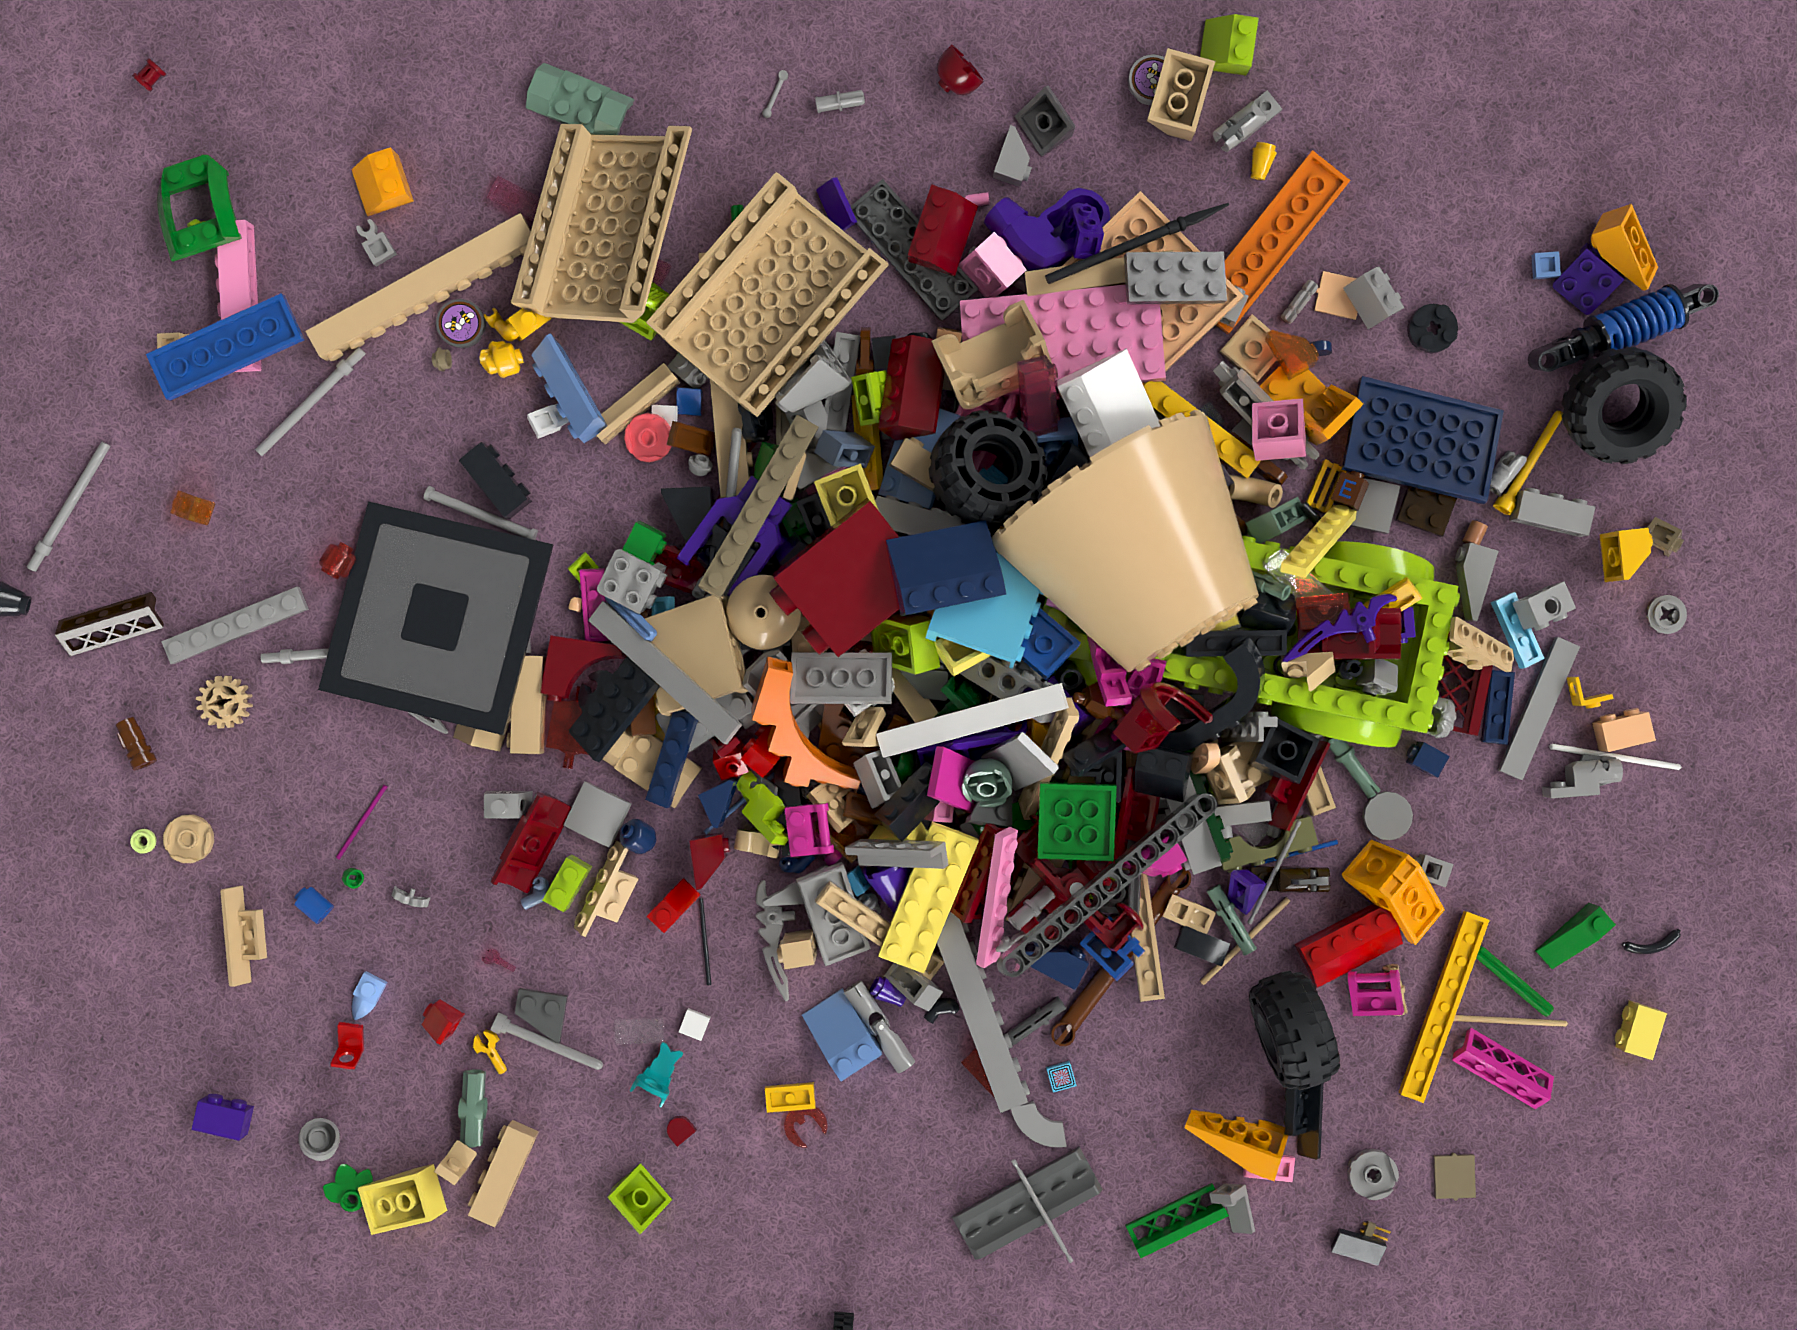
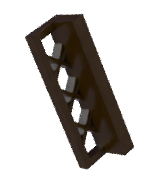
M152 592L61 619L58 621L55 636L67 653L73 656L162 629L164 623L155 611L156 597ZM149 615L154 623L144 624L138 622V619ZM118 624L131 626L130 630L127 631L114 629ZM95 631L108 634L107 637L101 639L91 636L92 632ZM77 638L84 640V644L73 647L69 639Z

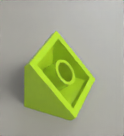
M641 1163L614 1185L608 1195V1199L639 1234L672 1201L670 1196Z

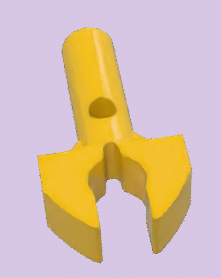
M484 1030L483 1033L489 1041L488 1045L483 1044L477 1034L474 1038L473 1048L477 1054L479 1052L487 1053L498 1074H503L507 1068L495 1049L496 1043L500 1039L496 1033Z

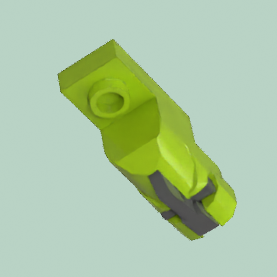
M749 771L743 774L737 782V789L742 793L747 805L741 812L771 844L785 845L788 841V835L784 832V826L777 822V819L785 809L782 800L777 796L778 787L765 777L762 778L756 772Z

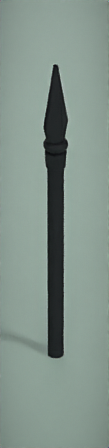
M1229 203L1194 212L1185 217L1179 216L1176 220L1174 219L1162 227L1045 275L1048 284L1054 283L1161 237L1184 231L1186 227L1195 225L1229 206Z

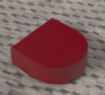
M684 1116L673 1117L667 1126V1134L677 1147L697 1130L690 1120Z

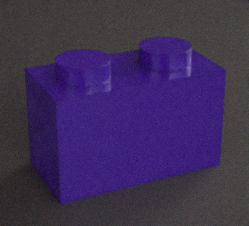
M209 1094L198 1101L191 1130L240 1141L248 1135L254 1106L247 1105L245 1100L233 1099L229 1101L223 1099L222 1095Z

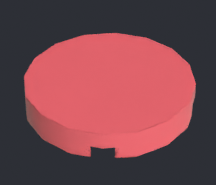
M645 413L638 415L632 419L625 429L624 440L626 447L640 461L654 462L661 460L669 453L672 447L667 445L671 427L664 418L657 414Z

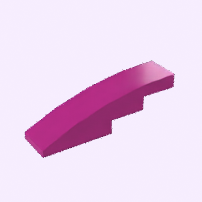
M1087 635L1093 666L1105 706L1131 704L1132 695L1125 679L1127 671Z

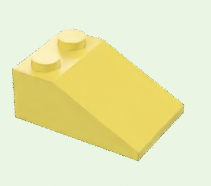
M434 1164L414 1168L358 1187L371 1235L430 1222L447 1211L437 1173L434 1172Z

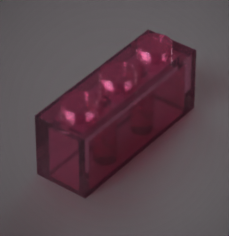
M1046 355L1017 362L1023 427L1029 432L1032 430L1036 436L1058 431L1057 421L1061 417L1060 411L1056 406V400L1059 399V391L1055 385V379L1058 378L1056 365L1051 363Z

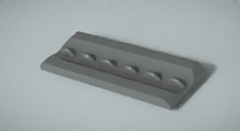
M883 179L851 206L857 220L856 225L939 320L943 321L960 306L961 300H967L978 290L977 286L959 266L954 277L908 261V252L919 220Z
M1080 1147L1025 1176L1050 1221L1095 1197L1103 1190ZM1021 1178L952 1216L975 1260L991 1254L1046 1223Z

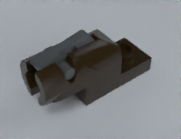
M1250 866V872L1267 883L1274 866ZM1280 866L1268 891H1277L1279 893L1329 892L1331 887L1328 880L1330 870L1328 867Z

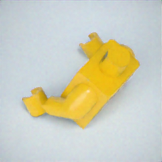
M492 308L494 313L491 316L484 314V318L490 327L495 328L509 342L518 339L520 342L552 319L523 308L506 321H503L495 308Z

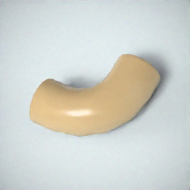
M1230 475L1234 484L1228 486L1231 499L1252 502L1274 508L1279 504L1283 492L1281 485L1252 477L1247 479L1243 476Z

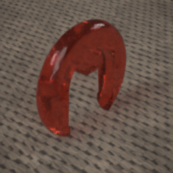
M817 1107L815 1109L793 1110L787 1114L784 1130L787 1138L794 1145L807 1148L794 1128V1122H798L800 1125L806 1122L804 1115L813 1117L826 1135L828 1128L827 1119L824 1113Z

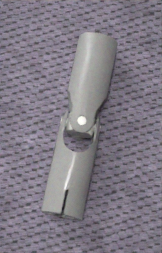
M862 980L848 987L843 993L870 1033L875 1037L877 1035L880 1048L896 1072L901 1073L915 1063V1060L898 1034L889 1029V1021ZM874 1012L879 1013L882 1019L874 1021L870 1026L869 1016Z

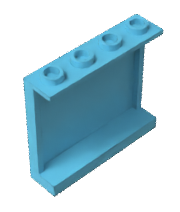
M996 553L1002 569L1006 595L935 609L927 630L926 639L936 641L937 636L1011 662L1009 668L1013 669L1015 661L1021 662L1025 647L1021 646L1023 638L1028 640L1033 625L1029 624L1031 616L1036 617L1041 603L1037 602L1038 595L1044 594L1001 554Z

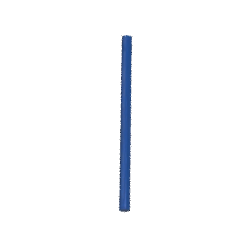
M1333 840L1312 846L1313 850L1311 851L1337 845L1338 841ZM1298 850L1289 853V857L1303 853H1298ZM1274 857L1265 859L1266 863L1277 861Z

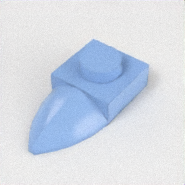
M367 971L363 973L353 992L352 1015L354 1020L364 1017L375 1007L388 982Z

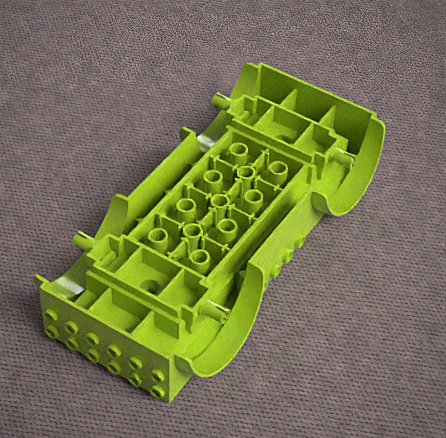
M1242 536L1251 570L1262 575H1271L1274 580L1290 585V593L1296 594L1297 609H1300V606L1349 602V608H1354L1357 602L1365 604L1372 597L1379 595L1406 577L1409 578L1422 596L1421 600L1410 606L1413 607L1416 637L1408 638V643H1401V659H1384L1398 666V688L1396 692L1386 693V695L1377 694L1376 697L1362 692V687L1355 685L1359 676L1356 678L1352 676L1353 679L1351 680L1339 678L1338 675L1340 674L1336 673L1338 665H1335V672L1309 692L1307 677L1286 678L1278 676L1273 669V663L1277 656H1262L1265 680L1262 691L1257 698V703L1272 705V717H1277L1296 728L1357 744L1395 747L1400 739L1402 730L1427 733L1428 729L1432 727L1434 716L1431 713L1433 705L1437 703L1439 697L1437 685L1438 680H1441L1444 674L1442 662L1443 657L1447 655L1449 650L1447 638L1453 610L1458 605L1460 593H1458L1459 586L1434 581V566L1420 556L1391 547L1347 541H1336L1310 573L1303 578L1280 572L1281 562L1295 548L1294 546H1290L1289 550L1280 548V544L1276 542L1266 541L1264 545L1255 543L1256 538ZM1039 594L1038 596H1041L1040 608L1081 642L1080 646L1066 660H1072L1077 664L1088 686L1097 682L1087 634L1065 613L1046 605L1048 598L1045 595ZM1297 610L1296 620L1287 635V652L1298 642ZM1234 625V626H1232V627H1229V628H1226V629H1223V630H1253V629H1249V628H1246V627ZM1179 645L1172 650V653L1160 659L1166 661V667L1161 680L1162 683L1164 679L1184 683L1186 688L1198 690L1199 686L1209 688L1208 692L1223 695V692L1233 694L1237 692V677L1223 658L1224 656L1186 657L1181 655V646ZM1280 659L1277 663V669L1281 674H1283ZM1353 659L1361 662L1359 666H1363L1365 659ZM1130 671L1129 673L1126 672V677H1125V679L1128 678V676H1129V674L1131 673V671ZM1069 672L1064 677L1069 678L1073 676L1074 672Z

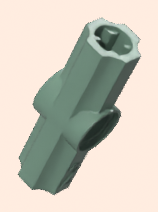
M481 1069L465 1070L463 1072L462 1097L458 1106V1117L461 1119L460 1142L470 1148L483 1144V1123L487 1114L488 1101L485 1098L486 1071Z

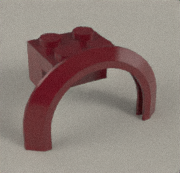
M1162 682L1150 683L1140 689L1139 695L1131 704L1133 707L1123 717L1119 718L1117 721L1118 727L1113 733L1133 753L1156 749L1167 734L1175 730L1181 723L1165 707L1171 698L1187 707L1204 723L1212 722L1213 715L1182 690Z

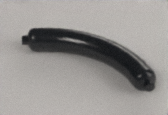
M1672 930L1669 935L1656 943L1641 945L1627 941L1623 942L1622 946L1624 950L1631 953H1657L1672 946L1681 937V930Z

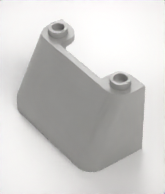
M825 340L775 395L777 399L775 403L782 411L787 412L789 410L792 413L845 390L851 383L841 363Z

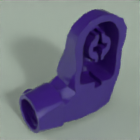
M1076 188L1069 190L1055 205L1047 208L1038 217L1029 216L1026 210L1009 197L1003 198L986 215L984 224L992 234L995 232L1004 239L1007 247L1014 255L1021 259L1023 266L1028 271L1060 267L1073 256L1072 252L1077 229L1071 212L1072 206L1086 204L1095 207L1102 227L1110 221L1111 216L1108 205L1100 195L1092 190Z

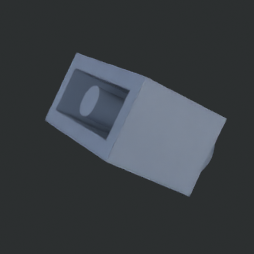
M823 430L814 452L832 466L852 467L861 463L862 468H866L875 446L856 432Z

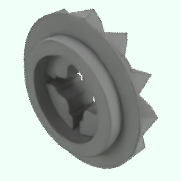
M1660 596L1647 606L1648 614L1646 617L1650 622L1649 626L1653 627L1658 633H1675L1685 624L1687 618L1686 607L1675 596ZM1662 609H1673L1672 611H1670L1671 613L1668 615L1669 620H1659L1663 615Z

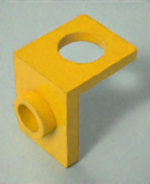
M1567 677L1573 706H1585L1586 709L1601 706L1600 702L1613 699L1612 694H1599L1583 698L1579 677Z

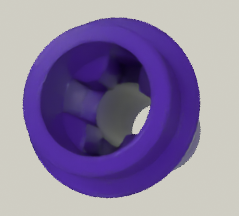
M877 976L869 990L874 999L899 1007L906 1000V997L886 977L881 978Z

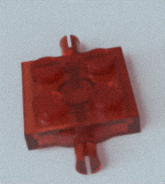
M577 686L575 700L554 702L546 743L547 748L558 749L565 753L562 767L567 768L568 765V769H573L575 755H588L568 732L582 714L578 702L580 686Z

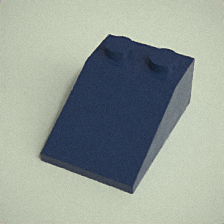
M1026 944L1025 952L1027 955H1032L1035 952L1034 944ZM1056 944L1030 967L1076 990L1089 963L1085 958L1086 955L1082 953L1083 950L1072 944L1069 947Z

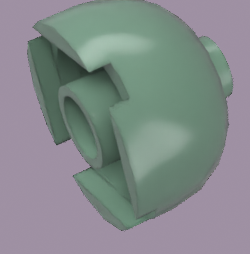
M992 758L976 760L966 769L962 781L963 794L971 803L972 799L976 802L980 801L979 806L982 807L1002 805L1012 793L1011 773L1005 764L999 760Z

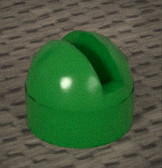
M348 868L343 872L342 881L347 887L355 889L363 883L364 874L356 868ZM350 875H356L355 879H351L349 877Z

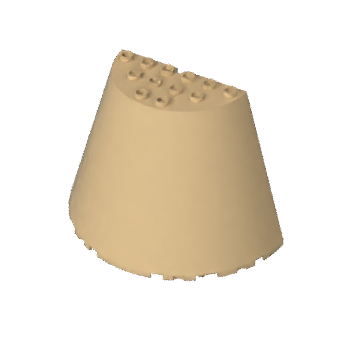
M1200 410L1190 412V417H1185L1181 412L1170 418L1161 419L1158 421L1160 427L1151 428L1148 425L1091 456L1090 463L1084 464L1081 468L1078 466L1074 467L1064 476L1048 485V488L1041 492L1043 496L1038 499L1037 503L1034 504L1032 500L1026 502L1012 517L1003 523L1005 528L1002 530L998 529L992 536L995 550L1128 673L1134 669L1140 672L1151 665L1149 660L1158 656L1159 660L1166 657L1179 645L1183 647L1193 641L1194 637L1199 635L1200 632L1204 635L1214 629L1215 625L1221 621L1224 623L1236 616V613L1240 610H1247L1258 603L1256 600L1259 596L1208 418Z

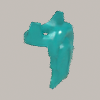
M662 1042L658 1057L654 1058L651 1066H648L643 1074H639L636 1077L630 1092L634 1091L636 1086H640L651 1094L660 1097L659 1107H662L670 1093L668 1087L672 1079L670 1076L675 1069L674 1064L683 1056V1052L680 1050L672 1051L667 1043Z

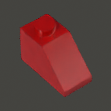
M683 878L646 917L665 933L701 894Z
M439 999L434 1004L430 1003L422 1015L426 1018L421 1025L434 1041L441 1045L453 1035L465 1014Z

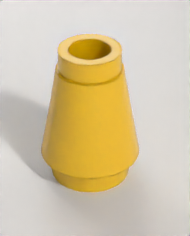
M1264 142L1256 143L1252 153L1251 178L1265 181L1277 154L1275 152V145Z

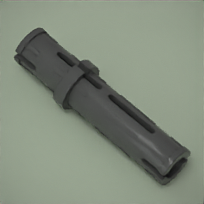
M1059 996L1042 1008H1036L1034 1014L1007 1032L1012 1046L1042 1025H1048L1050 1023L1049 1020L1067 1009Z

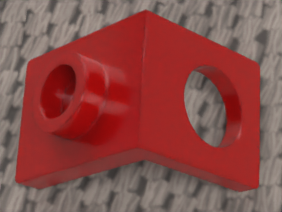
M339 1022L337 1025L338 1049L331 1061V1067L354 1070L364 1051L363 1025ZM343 1055H352L354 1057L349 1062L339 1060Z

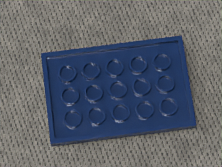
M1365 376L1359 379L1356 397L1363 405L1351 418L1341 470L1356 471L1365 476L1480 504H1485L1488 501L1504 410Z

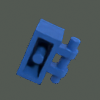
M1111 916L1108 917L1110 921L1113 920ZM1092 931L1079 943L1116 981L1134 965L1127 955L1133 952L1139 958L1145 952L1139 945L1140 941L1135 937L1132 938L1130 935H1128V940L1124 943L1125 946L1117 952L1111 951Z

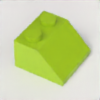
M1232 14L1206 19L1200 57L1215 61L1213 71L1246 76L1252 67L1259 18Z

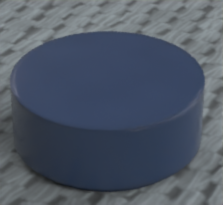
M1313 341L1307 345V355L1326 356L1332 353V343L1329 341Z

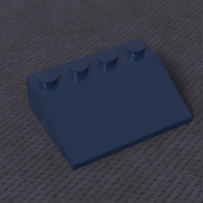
M986 520L886 540L901 616L1006 595L1002 569Z

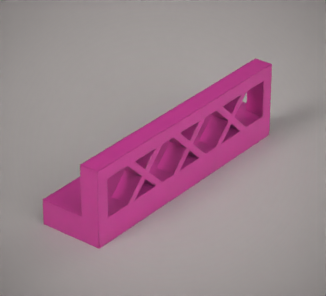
M1473 1028L1467 1030L1464 1045L1454 1052L1452 1061L1534 1109L1550 1101L1554 1076ZM1473 1039L1480 1043L1483 1050L1472 1046ZM1493 1051L1500 1054L1504 1061L1503 1063L1496 1060ZM1513 1064L1519 1065L1525 1075L1518 1073ZM1534 1076L1545 1081L1544 1088L1538 1085Z

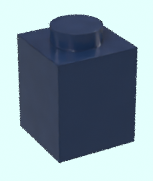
M1417 741L1416 744H1412L1408 749L1406 763L1432 777L1438 778L1450 756L1425 742Z

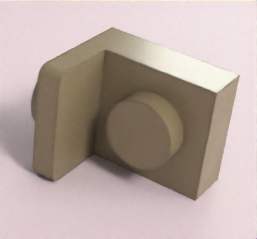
M1654 517L1648 526L1649 533L1653 539V546L1663 550L1664 555L1667 557L1672 552H1678L1684 542L1681 539V529L1657 517Z

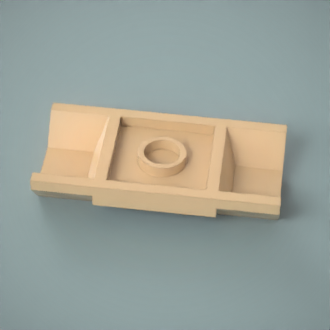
M629 725L603 760L648 791L663 741L653 734L631 736ZM687 757L671 805L673 808H676L682 796L702 770V767Z

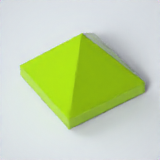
M584 552L567 569L580 583V569H598L599 567Z

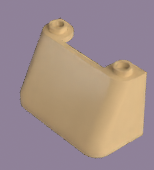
M1024 300L1007 307L1003 313L1004 324L962 343H959L957 337L952 334L943 335L932 340L934 349L954 394L963 409L978 407L1034 382L1051 371L1052 362L1045 339Z

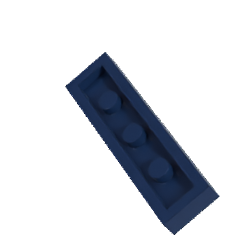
M684 709L672 713L645 799L664 808H670L698 722L693 715Z

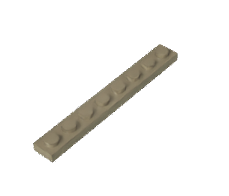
M796 415L698 585L699 588L721 599L818 431L819 427Z

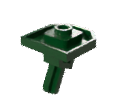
M961 674L951 675L940 689L949 700L945 703V707L933 718L989 703L986 692L979 685Z

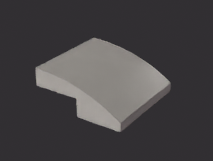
M1365 479L1369 486L1359 511L1356 513V519L1350 527L1388 534L1400 486Z
M584 781L564 826L593 841L611 847L631 807V803Z

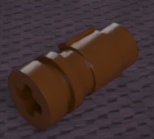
M135 717L124 719L116 724L119 732L117 734L118 740L122 748L127 749L128 754L126 756L128 760H131L130 764L133 770L148 767L157 761L154 753H151V746H147L146 739Z

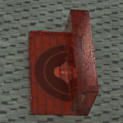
M1348 593L1296 598V608L1299 611L1301 630L1314 629L1325 620H1329L1334 625L1343 609L1347 610L1348 614L1351 615Z

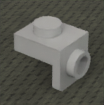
M680 353L667 366L693 389H699L708 378Z

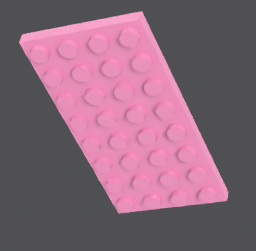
M1126 285L1076 289L1034 296L1024 294L960 301L962 342L1004 324V311L1010 305L1021 300L1025 301L1045 339L1052 362L1051 371L1046 376L1004 395L1059 390L1057 380L1126 348L1142 383L1166 381L1160 304H1127Z

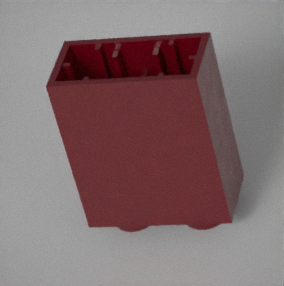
M868 498L773 573V578L778 585L769 594L787 616L797 608L810 623L801 633L819 655L830 647L835 655L840 657L900 609L886 540L899 538V536Z

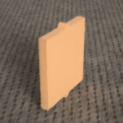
M1323 271L1320 286L1316 290L1318 295L1314 311L1356 320L1358 312L1343 289L1356 280V278Z

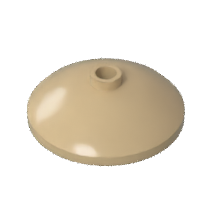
M757 575L742 581L733 590L727 604V620L732 633L743 644L760 650L773 649L785 644L793 637L801 620V611L798 608L787 616L771 597L769 592L778 585L771 575ZM759 608L765 610V616L762 618L757 615Z

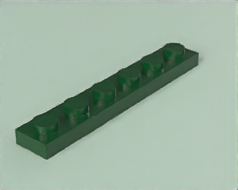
M1195 748L1184 752L1192 753L1193 751H1195ZM1190 770V777L1196 794L1207 793L1204 784L1207 783L1205 774H1194ZM1201 798L1199 802L1202 811H1204L1206 808V803ZM1213 813L1206 819L1220 861L1224 863L1230 861V853H1233V848L1229 838L1224 839L1221 832L1225 828L1220 815L1215 816V813Z

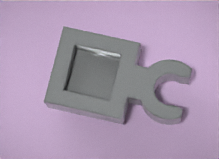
M368 219L367 221L370 224L369 231L364 232L359 225L356 229L362 237L367 239V241L361 244L373 265L377 267L396 256L397 253L384 232L377 234V225L371 219Z

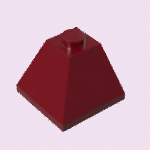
M724 832L694 836L689 841L696 890L703 888L727 857L726 852H730L729 838H724Z

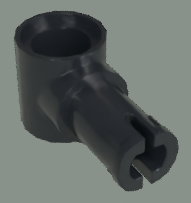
M1066 660L1056 670L1057 677L1060 683H1062L1063 688L1071 693L1082 692V689L1088 687L1085 677L1080 673L1074 661ZM1074 672L1073 676L1069 678L1064 677L1067 673Z

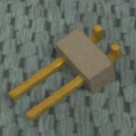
M1368 1220L1367 1223H1362L1366 1225L1364 1230L1360 1229L1363 1235L1375 1236L1388 1241V1238L1374 1234V1230L1378 1229L1389 1234L1391 1233L1390 1231L1379 1228L1374 1222Z

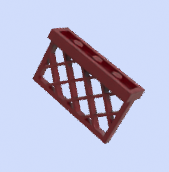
M1446 655L1444 659L1451 667V670L1443 674L1442 679L1454 672L1462 683L1449 690L1442 679L1438 680L1447 692L1440 698H1445L1449 695L1456 706L1455 712L1459 710L1464 717L1462 728L1454 726L1452 731L1478 736L1493 665L1483 666L1482 669L1474 670L1473 677L1464 681L1457 669L1465 664L1461 663L1454 667ZM1470 681H1472V682H1471V687H1470V689H1469V687L1467 686V683H1469ZM1464 686L1469 697L1466 702L1459 705L1452 693ZM1465 705H1467V706H1466V711L1464 712L1463 709H1462V707H1464Z
M990 823L985 824L950 910L952 914L964 923H971L973 919H983L995 834L1005 828H998ZM1018 830V834L1021 832L1025 833L1027 830ZM1014 853V869L1010 879L1011 890L1024 863L1016 853Z

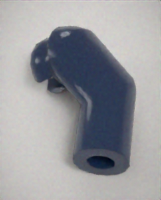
M814 855L801 856L800 858L785 856L779 860V867L786 873L800 874L816 857Z

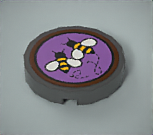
M455 299L442 306L437 315L436 327L442 340L450 346L462 349L472 347L481 340V336L486 329V320L481 309L473 302L465 299Z

